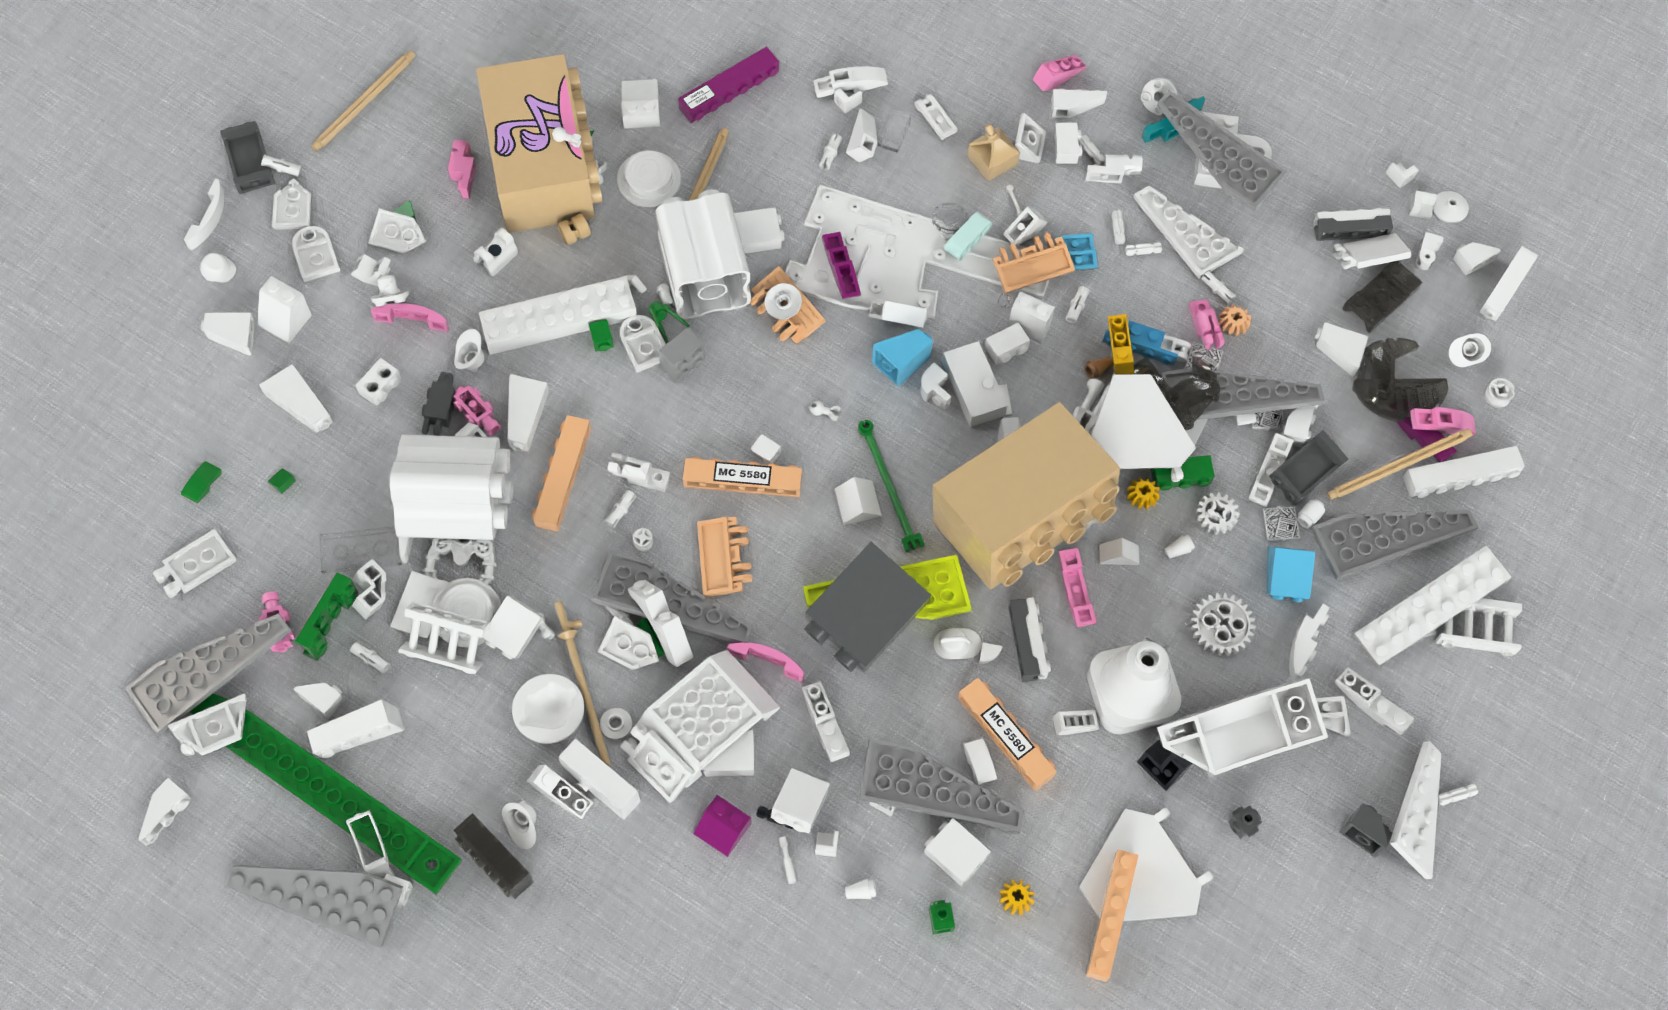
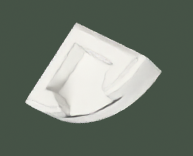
M636 275L626 276L629 286L632 284L637 289L636 292L644 293L647 288Z
M982 643L979 663L986 664L997 658L1002 650V646Z

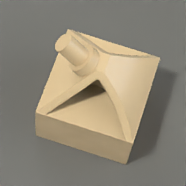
M991 123L985 125L987 134L969 143L967 154L987 181L1018 165L1020 152L999 127L993 129Z

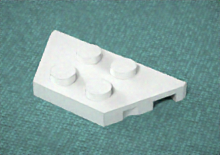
M245 693L169 724L168 728L201 756L241 740L247 703Z

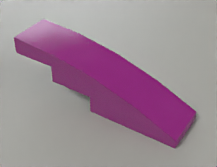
M841 232L822 235L826 255L842 299L861 296L853 262L849 258L847 247L844 246Z
M1401 401L1388 409V413L1411 440L1415 439L1422 448L1445 438L1439 431L1412 429L1410 411L1414 408L1405 401ZM1452 446L1433 456L1438 462H1443L1453 456L1457 450Z

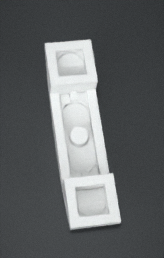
M215 178L208 192L211 203L200 225L192 224L184 238L186 245L191 250L198 247L209 237L222 215L224 189L219 179Z
M1275 433L1248 500L1267 507L1275 486L1269 475L1285 462L1293 444V439Z

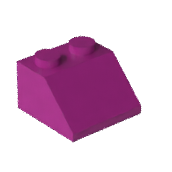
M716 795L705 810L693 834L728 857L752 824L751 817L719 795Z

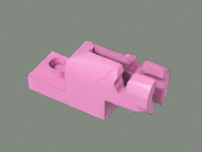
M454 140L452 145L453 152L450 154L447 170L451 180L458 181V190L461 191L462 198L470 199L476 171L475 160L473 157H470L471 148L468 142Z
M1208 299L1190 302L1189 308L1198 338H1202L1203 344L1208 350H1211L1213 343L1216 349L1222 347L1225 343L1224 337L1221 333V327L1215 310L1210 308Z

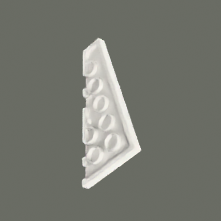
M1430 741L1423 742L1389 842L1425 879H1432L1441 767V752Z

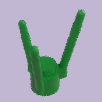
M657 301L648 308L666 344L669 341L660 321L666 318L667 312L686 327H690L667 304L662 305L661 302Z

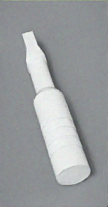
M786 836L779 838L784 854L783 862L788 884L796 882L792 859L788 853V842Z

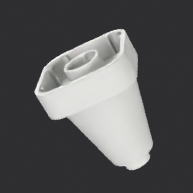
M1142 641L1133 645L1100 652L1093 658L1087 672V681L1100 723L1107 731L1114 734H1126L1167 724L1175 717L1181 706V694L1169 656L1163 647L1151 641Z

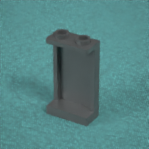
M256 121L246 122L242 125L228 127L220 131L234 176V184L239 194L275 184L271 168L261 166L263 156L267 154Z
M1322 430L1271 473L1269 477L1272 483L1284 493L1285 498L1295 505L1349 459L1326 432Z

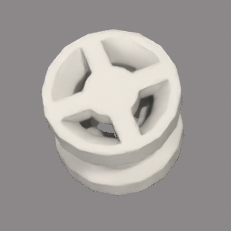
M646 528L637 529L633 534L634 546L638 551L646 552L653 546L652 533Z

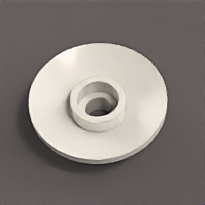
M1443 191L1437 194V200L1433 205L1435 216L1446 223L1461 222L1469 211L1466 199L1453 191Z
M787 283L775 285L768 291L765 297L767 312L773 318L779 320L793 317L802 305V297L799 290ZM783 302H788L786 306H782Z

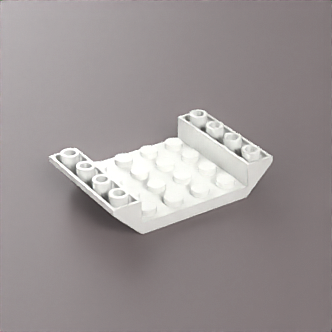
M728 650L709 656L646 709L636 726L638 727L642 723L646 726L647 732L653 730L695 772L685 785L688 788L702 776L700 770L761 718L766 721L780 707Z

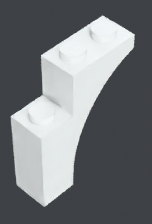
M646 580L637 581L634 583V586L628 588L630 596L642 609L656 632L668 662L678 667L694 658L680 618L669 610L663 591Z

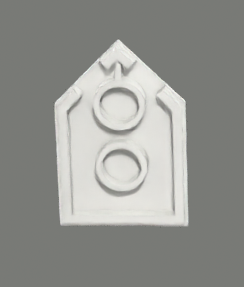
M294 178L288 182L286 187L274 194L272 228L276 230L302 229L310 226L312 194L307 189H304Z
M379 208L368 244L404 254L426 242L415 218Z
M614 616L598 652L631 670L658 662L659 659L651 634Z

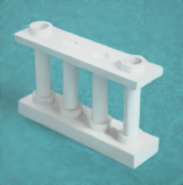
M1481 598L1463 610L1465 612L1464 636L1453 635V618L1445 622L1444 633H1441L1435 640L1436 644H1442L1443 647L1457 646L1498 652L1504 656H1513L1521 649V645L1513 644L1512 640L1513 618H1516L1522 612V604ZM1474 612L1485 615L1484 639L1473 638ZM1493 615H1500L1505 618L1504 642L1492 641Z
M412 602L405 609L404 616L411 618L413 621L409 642L406 641L399 648V653H403L407 657H417L460 669L468 674H476L483 664V662L475 660L478 638H482L489 630V622L417 602ZM421 621L432 625L428 647L417 644ZM441 626L451 630L448 653L436 649ZM459 632L470 635L467 658L456 655Z

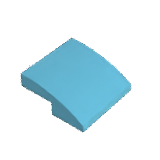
M1093 233L1062 235L1075 270L1098 268Z

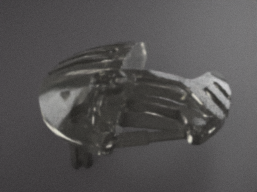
M1387 338L1385 342L1379 340L1365 348V358L1357 379L1353 382L1352 390L1356 393L1361 403L1374 414L1398 422H1405V417H1408L1409 422H1411L1410 411L1412 409H1433L1437 404L1440 407L1444 402L1448 392L1447 378L1395 379V360L1418 350L1419 345L1416 341L1405 338H1397L1395 341L1393 338ZM1370 360L1371 379H1364L1366 367Z
M1148 357L1134 364V374H1128H1151L1185 431L1192 429L1194 422L1204 413V410L1213 401L1217 402L1220 398L1219 380H1217V375L1199 357H1192V377L1172 388L1169 387ZM1208 399L1201 408H1198L1193 415L1191 414L1189 408Z

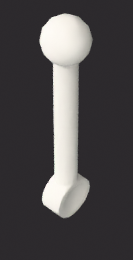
M1008 185L1006 191L1010 193L1017 210V216H1019L1023 211L1020 210L1014 196L1013 186Z

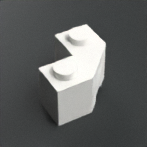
M373 559L360 568L353 578L364 592L355 599L352 606L365 620L381 608L386 596V573Z

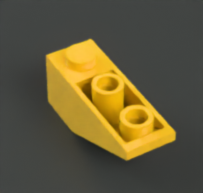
M1127 315L1107 316L1115 375L1134 374Z

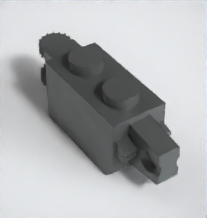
M441 372L437 382L433 381L431 388L429 387L427 390L428 400L426 405L424 404L422 407V416L424 417L422 434L427 435L431 424L435 425L433 433L436 436L440 435L442 426L449 428L455 407L453 405V402H455L453 397L455 395V388L453 387L454 377L452 373Z

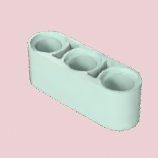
M979 212L974 213L948 240L944 250L956 259L961 260L989 231L992 222Z

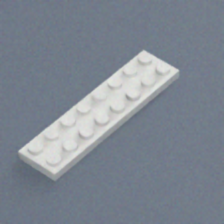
M1486 545L1357 631L1354 635L1379 667L1510 580L1511 576Z

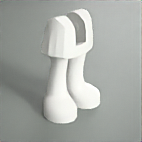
M1090 379L1087 382L1088 395L1082 406L1076 407L1073 412V417L1080 424L1082 420L1087 423L1085 430L1090 435L1109 388V385L1106 386L1093 412L1089 411L1105 386L1102 381Z

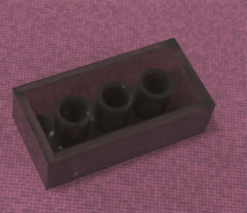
M473 813L453 830L457 836L454 839L465 853L468 850L470 851L468 854L471 856V859L479 868L482 865L484 866L482 869L493 883L496 880L498 881L497 885L506 897L511 895L516 899L534 882L530 873Z

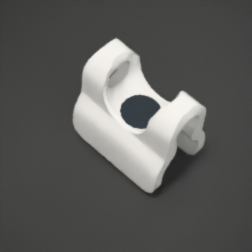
M501 227L495 232L493 240L486 247L480 246L474 251V261L478 264L484 260V265L492 277L504 268L518 253L512 235Z

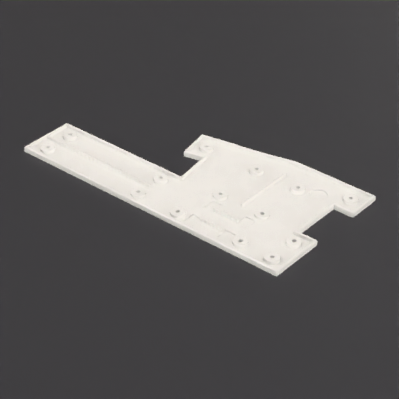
M819 185L804 222L805 226L818 229V236L806 265L789 260L785 273L803 294L844 307L870 311L871 301L874 298L927 309V318L935 319L938 291L921 289L926 263L1002 286L992 259L1000 256V247L1005 248L1009 261L1014 259L1010 251V244L1012 243L984 235L961 260H958L944 250V247L960 227ZM841 232L844 246L847 247L849 258L853 262L861 296L842 299L826 255L822 235ZM1018 245V246H1016V248H1017L1018 253H1019V256H1020V258H1021L1022 256H1021L1020 250H1021V249H1024V248H1026V247H1023V246H1019V245ZM1049 280L1016 291L1043 299Z

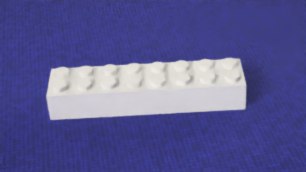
M626 276L479 312L490 355L589 331L588 323L607 319L608 325H613L637 315Z

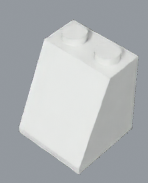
M271 276L259 291L258 326L290 344L312 314L302 293Z

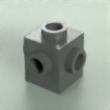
M1250 805L1245 809L1241 806L1232 812L1233 817L1228 823L1232 831L1240 839L1246 835L1251 837L1259 831L1258 827L1262 823L1261 816Z

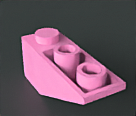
M1076 55L1046 62L1040 66L1032 80L1043 92L1052 90L1086 69V65Z

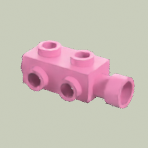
M469 385L465 388L461 386L455 391L453 396L455 402H453V405L459 412L462 411L465 414L467 422L478 425L479 428L483 426L484 431L489 436L496 434L500 430L501 425L493 417L492 411L494 409L488 401H482V395L476 387L472 389Z
M273 591L262 595L263 605L266 606V609L262 610L263 616H260L259 620L261 621L279 614L288 624V621H291L288 609H284L282 605L278 606V593ZM290 627L292 631L284 639L271 647L273 652H284L288 648L293 647L292 639H295L292 627Z

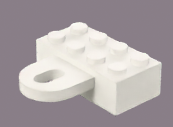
M1203 112L1219 125L1271 159V147L1264 139L1257 136L1237 134L1238 116ZM1196 156L1194 185L1221 188Z

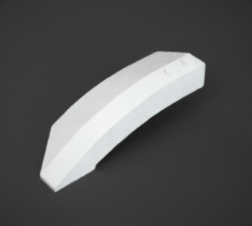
M1302 678L1244 696L1157 727L1163 748L1214 775L1328 738L1309 678Z

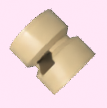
M581 213L571 217V221L565 220L557 224L559 233L567 246L577 242V238L582 240L591 236L590 228Z

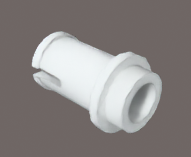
M667 284L659 285L656 294L660 296L662 304H667L669 308L674 307L675 304L670 293L671 288Z

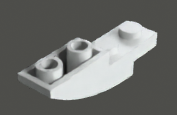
M868 66L829 71L830 76L813 80L817 98L832 95L839 88L842 91L852 89L853 93H857L858 91L888 85L885 68Z
M1322 604L1314 618L1306 615L1297 629L1289 659L1290 679L1293 681L1297 676H1303L1308 668L1305 666L1307 660L1312 661L1317 653L1314 650L1318 644L1314 640L1320 632L1317 628L1320 624L1323 626L1329 618V615L1326 613L1330 607Z
M1347 668L1335 681L1337 686L1350 700L1381 726L1387 725L1399 735H1402L1414 721L1411 715L1382 696L1380 689L1350 668Z
M821 681L802 687L811 718L830 762L850 756L849 749L837 724L834 711Z

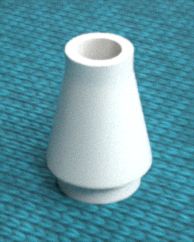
M1181 535L1172 544L1164 548V552L1168 559L1191 553L1195 546L1189 535Z
M869 878L853 885L845 886L847 899H872V897L877 896L875 881L869 880Z

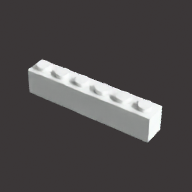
M1513 446L1411 468L1404 474L1403 479L1410 498L1416 496L1422 498L1429 495V493L1436 492V494H1441L1448 489L1454 488V490H1459L1466 485H1480L1484 481L1496 482L1507 476L1514 478L1520 475L1525 465L1518 447Z

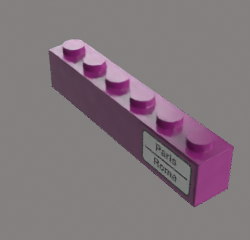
M766 46L679 97L678 105L680 111L690 123L701 120L706 114L716 111L721 105L731 102L738 95L746 93L748 89L755 85H760L769 77L775 76L779 72V60Z

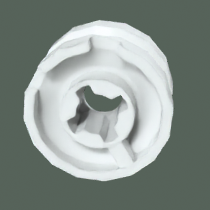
M1505 378L1494 379L1485 390V400L1492 407H1506L1515 395V387Z

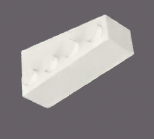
M381 699L307 731L313 754L322 758H329L335 753L404 731L405 729L399 709Z

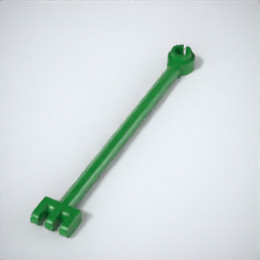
M869 420L861 421L858 424V432L867 440L906 535L905 538L901 539L905 552L910 551L909 543L913 550L917 549L915 541H918L920 547H924L921 534H913L879 452L872 433L873 423ZM863 425H869V427L864 428Z

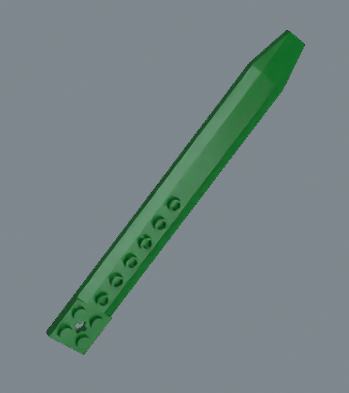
M211 694L190 712L193 715L230 699ZM246 709L242 739L225 747L350 835L352 834L346 820L353 818L358 813L370 810L385 846L388 861L435 895L439 893L462 862L461 858ZM369 815L350 822L357 840L384 857ZM434 861H437V868L435 870L432 869L431 871L428 870V862L433 863Z

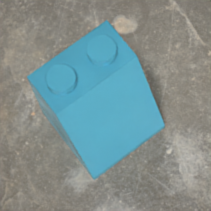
M920 329L877 342L873 345L872 363L899 387L930 359L932 338L926 332L923 333Z
M1268 546L1267 594L1272 595V599L1276 600L1292 597V601L1304 602V599H1310L1315 552Z

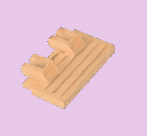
M1044 233V239L1048 249L1044 250L1039 236H1035L1033 238L1035 245L1020 250L1021 258L1014 243L1010 244V251L1014 259L1011 261L1008 259L1005 248L1000 247V256L992 260L1004 293L1006 294L1074 272L1075 268L1063 237L1055 238L1056 246H1054L1050 233Z
M778 266L751 289L755 296L752 297L750 304L753 306L758 304L766 297L768 291L778 284L787 283L795 286L798 290L799 288ZM800 290L802 305L797 314L785 320L775 318L777 323L772 327L773 332L777 333L788 323L791 324L779 335L781 341L794 334L791 338L797 344L826 322ZM765 301L757 308L758 314L766 311ZM783 302L782 306H786L788 302Z
M736 516L697 522L703 596L706 598L743 591V583L751 582L753 579L750 574L735 576V573L750 570L752 568L750 563L732 565V563L741 562L740 546L749 544V538L746 537L732 539V536L748 533V527L746 526L729 528L738 525Z

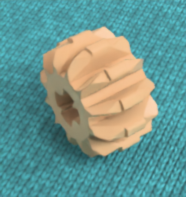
M1234 304L1231 305V308L1226 306L1219 316V324L1223 326L1222 332L1228 331V336L1234 333L1236 337L1239 333H1246V330L1251 325V315H1247L1248 309L1242 310V305L1238 308Z

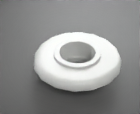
M621 708L609 709L600 719V729L610 739L623 738L632 727L631 716ZM618 718L622 721V724L618 728H613L610 726L611 720Z

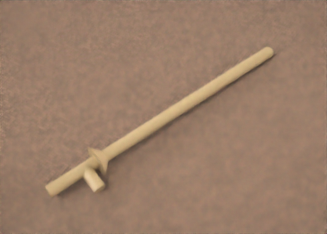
M558 601L554 604L563 633L558 635V638L566 641L600 759L607 766H610L609 756L573 640L577 630H571L582 627V622L580 619L568 622L563 603Z

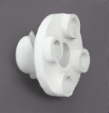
M1164 78L1150 80L1144 86L1141 94L1144 106L1156 115L1164 114L1157 106L1158 101L1168 90L1177 95L1175 86Z
M385 275L377 279L380 293L372 296L371 302L375 303L376 307L384 306L388 301L393 300L394 303L406 301L405 298L409 295V291L407 289H398L395 277L393 275Z

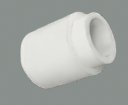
M1316 499L1309 500L1298 513V523L1308 529L1315 525L1325 513L1324 504Z

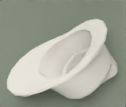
M469 329L463 332L457 340L454 365L460 370L467 369L477 372L485 359V355L481 349L480 333L475 329Z
M1479 333L1459 337L1450 345L1449 358L1458 367H1467L1486 360L1490 354V341L1485 335Z
M967 628L945 629L939 632L934 639L935 651L944 659L973 658L978 655L982 647L980 636L975 631Z
M521 801L518 804L512 802L504 805L502 816L512 841L522 849L533 847L537 838L534 827L536 822L535 810L529 804H526L525 801Z

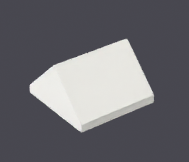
M1025 113L1021 114L1015 147L1020 152V160L1039 163L1046 131Z
M853 477L835 488L843 525L881 517L873 481Z

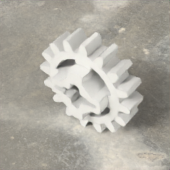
M1218 492L1217 496L1214 497L1213 493H1210L1209 497L1204 496L1202 502H1199L1196 514L1199 515L1197 521L1203 522L1201 528L1208 527V533L1214 530L1215 535H1217L1219 530H1221L1225 534L1227 529L1231 531L1234 527L1233 525H1236L1238 522L1237 518L1240 513L1235 512L1238 509V505L1233 506L1234 499L1227 500V494L1221 497L1220 492ZM1209 505V509L1205 512V508Z

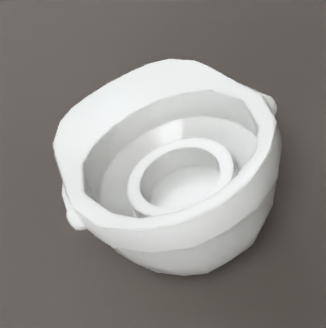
M218 253L207 254L200 263V272L207 281L228 282L234 277L237 270L236 265L232 261Z

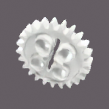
M1216 593L1214 599L1211 595H1208L1207 601L1202 598L1200 604H1196V610H1193L1191 614L1193 618H1191L1190 623L1194 625L1191 626L1190 631H1196L1193 638L1200 639L1197 643L1198 645L1205 644L1204 651L1211 648V654L1216 650L1220 657L1223 652L1228 657L1231 651L1236 655L1239 649L1243 651L1245 645L1250 644V639L1254 637L1252 631L1256 628V626L1251 625L1254 623L1255 618H1249L1253 612H1246L1247 604L1240 605L1242 599L1236 602L1234 601L1235 595L1228 599L1226 593H1224L1222 598ZM1219 609H1225L1228 614H1222ZM1204 620H1210L1213 625H1207ZM1233 624H1238L1241 629H1235ZM1217 635H1223L1226 641L1220 640Z

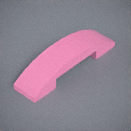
M393 303L371 309L374 321L393 323L394 317L426 321L430 329L447 332L449 330L447 320L443 316L419 305Z
M1073 548L1059 551L1065 592L1076 627L1096 624L1093 606L1089 601L1081 569L1083 566L1079 549Z
M743 642L732 643L727 647V650L734 657L747 661L750 654L784 667V676L800 682L804 680L802 669L791 658L778 650L760 644Z

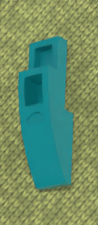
M1205 97L1194 98L1188 103L1201 111ZM1167 117L1157 123L1148 124L1144 128L1142 139L1146 143L1161 137L1166 142L1179 135V133Z

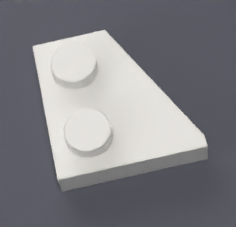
M1345 697L1316 698L1325 728L1344 736H1349L1351 731Z

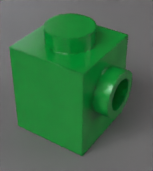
M945 900L933 902V905L929 907L933 935L954 932L955 923L951 902L945 903Z

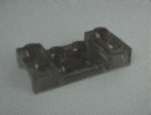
M1393 261L1387 264L1381 273L1362 290L1357 291L1350 297L1342 309L1344 311H1353L1364 321L1367 331L1371 333L1410 298L1423 282L1399 261Z

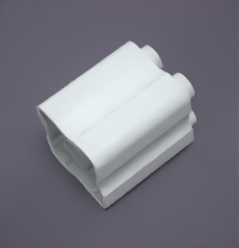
M710 189L703 191L699 194L698 199L683 201L680 197L665 199L655 210L659 229L657 231L658 240L677 315L682 319H689L714 311H728L747 306L751 302V293L748 285L750 283V272L729 195Z
M402 434L397 457L390 474V491L394 506V522L397 537L495 540L497 529H506L508 509L507 505L502 504H511L513 498L512 480H505V476L502 474L509 473L510 450L500 449L498 437Z

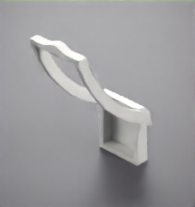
M370 810L358 813L353 818L346 820L356 844L363 869L383 879L386 874L395 876L389 866L385 846ZM369 815L384 857L366 865L350 822Z

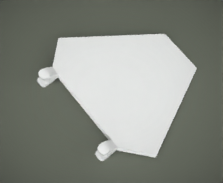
M1151 374L1113 375L1091 436L1117 463L1120 469L1172 468L1171 480L1179 482L1183 479L1182 464L1196 449L1194 443Z
M1167 808L1162 809L1155 815L1129 809L1123 811L1079 886V889L1098 918H1100L1114 856L1118 849L1139 855L1123 922L1196 916L1201 886L1210 882L1213 879V875L1208 871L1199 878H1196L1159 824L1169 817L1170 812Z

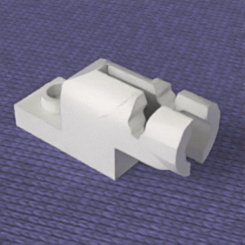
M1126 154L1106 155L1104 166L1097 164L1087 166L1085 181L1122 183L1124 174H1141L1142 156L1133 155L1132 159H1129Z
M612 453V462L608 464V472L627 478L630 484L662 492L666 491L671 476L670 472L652 468L650 462Z

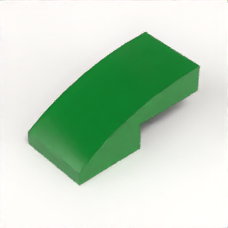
M204 461L190 477L182 489L181 495L198 503L210 492V485L222 475V470Z

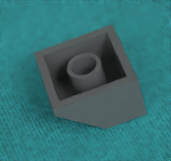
M1364 803L1351 815L1340 831L1343 836L1373 857H1376L1388 846L1392 836V832L1383 823L1382 817L1377 813V810Z

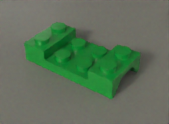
M338 572L335 574L296 638L295 643L305 648L304 655L318 661L320 656L325 654L328 643L323 636L329 633L332 621L341 612V606L349 610L358 597V591L350 578Z

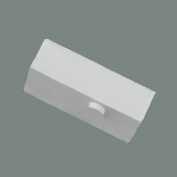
M979 341L944 352L942 365L948 374L949 381L969 427L1005 416L1007 404Z
M574 739L559 756L562 768L578 781L577 785L584 792L589 790L623 820L640 803L638 791L577 739Z

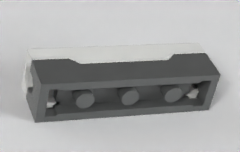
M1376 208L1374 210L1358 209L1354 211L1317 212L1313 220L1316 241L1362 239L1388 235L1393 230L1390 209Z
M1034 597L1010 600L1008 609L1022 682L1046 679L1051 668L1049 660L1045 658V653H1047L1046 642L1042 641L1041 637L1043 625L1042 622H1038L1037 617L1040 615L1039 605L1035 604Z

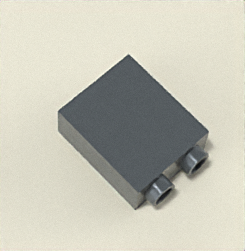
M871 541L805 612L806 619L810 623L804 630L820 645L827 639L833 642L840 649L834 657L847 670L852 672L859 666L865 672L927 605L931 594Z

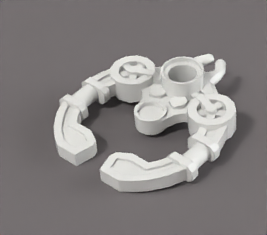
M433 539L432 546L425 558L427 564L423 572L426 573V576L438 579L436 575L437 570L434 569L435 561H439L440 555H446L452 551L454 562L460 567L465 566L471 555L475 553L484 560L482 565L486 567L485 575H480V581L488 585L491 581H494L493 570L496 567L495 549L490 540L468 539L467 542L461 543V539Z

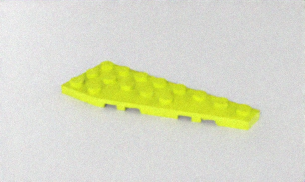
M957 555L899 566L931 594L930 601L915 618L934 620L971 612L972 608ZM835 580L803 586L807 608H810Z

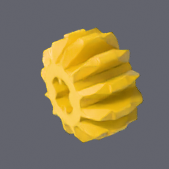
M1141 477L1137 481H1131V486L1127 488L1129 493L1127 500H1132L1131 506L1137 504L1138 510L1142 506L1146 510L1150 506L1154 507L1156 501L1160 498L1158 494L1160 487H1155L1156 482L1150 483L1149 477L1145 481Z
M1012 879L1011 886L1005 883L1003 885L1005 890H1000L999 892L1003 896L999 903H1006L1003 910L1006 911L1011 908V915H1014L1016 910L1020 916L1023 915V909L1029 912L1031 909L1029 905H1033L1035 900L1030 898L1035 895L1034 891H1028L1031 885L1022 886L1023 880H1020L1017 885L1016 881ZM1015 893L1019 894V901H1015Z

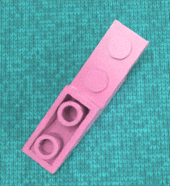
M1441 407L1433 409L1414 408L1410 411L1412 429L1441 431V434H1454L1469 428L1473 436L1476 435L1474 416L1467 412Z

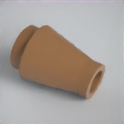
M1107 356L1088 361L1084 366L1086 375L1089 378H1098L1113 366V360Z

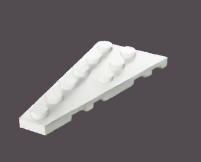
M1147 186L1134 194L1133 198L1198 279L1205 276L1206 272L1215 270L1243 253L1244 249L1242 247L1235 246L1230 242V239L1227 237L1223 238L1215 232V229L1194 215L1187 214L1179 205L1175 206L1169 202L1167 197L1151 186Z

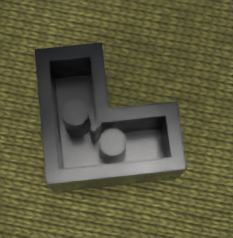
M1160 740L1148 748L1137 761L1165 791L1172 787L1193 765L1188 760L1163 748Z

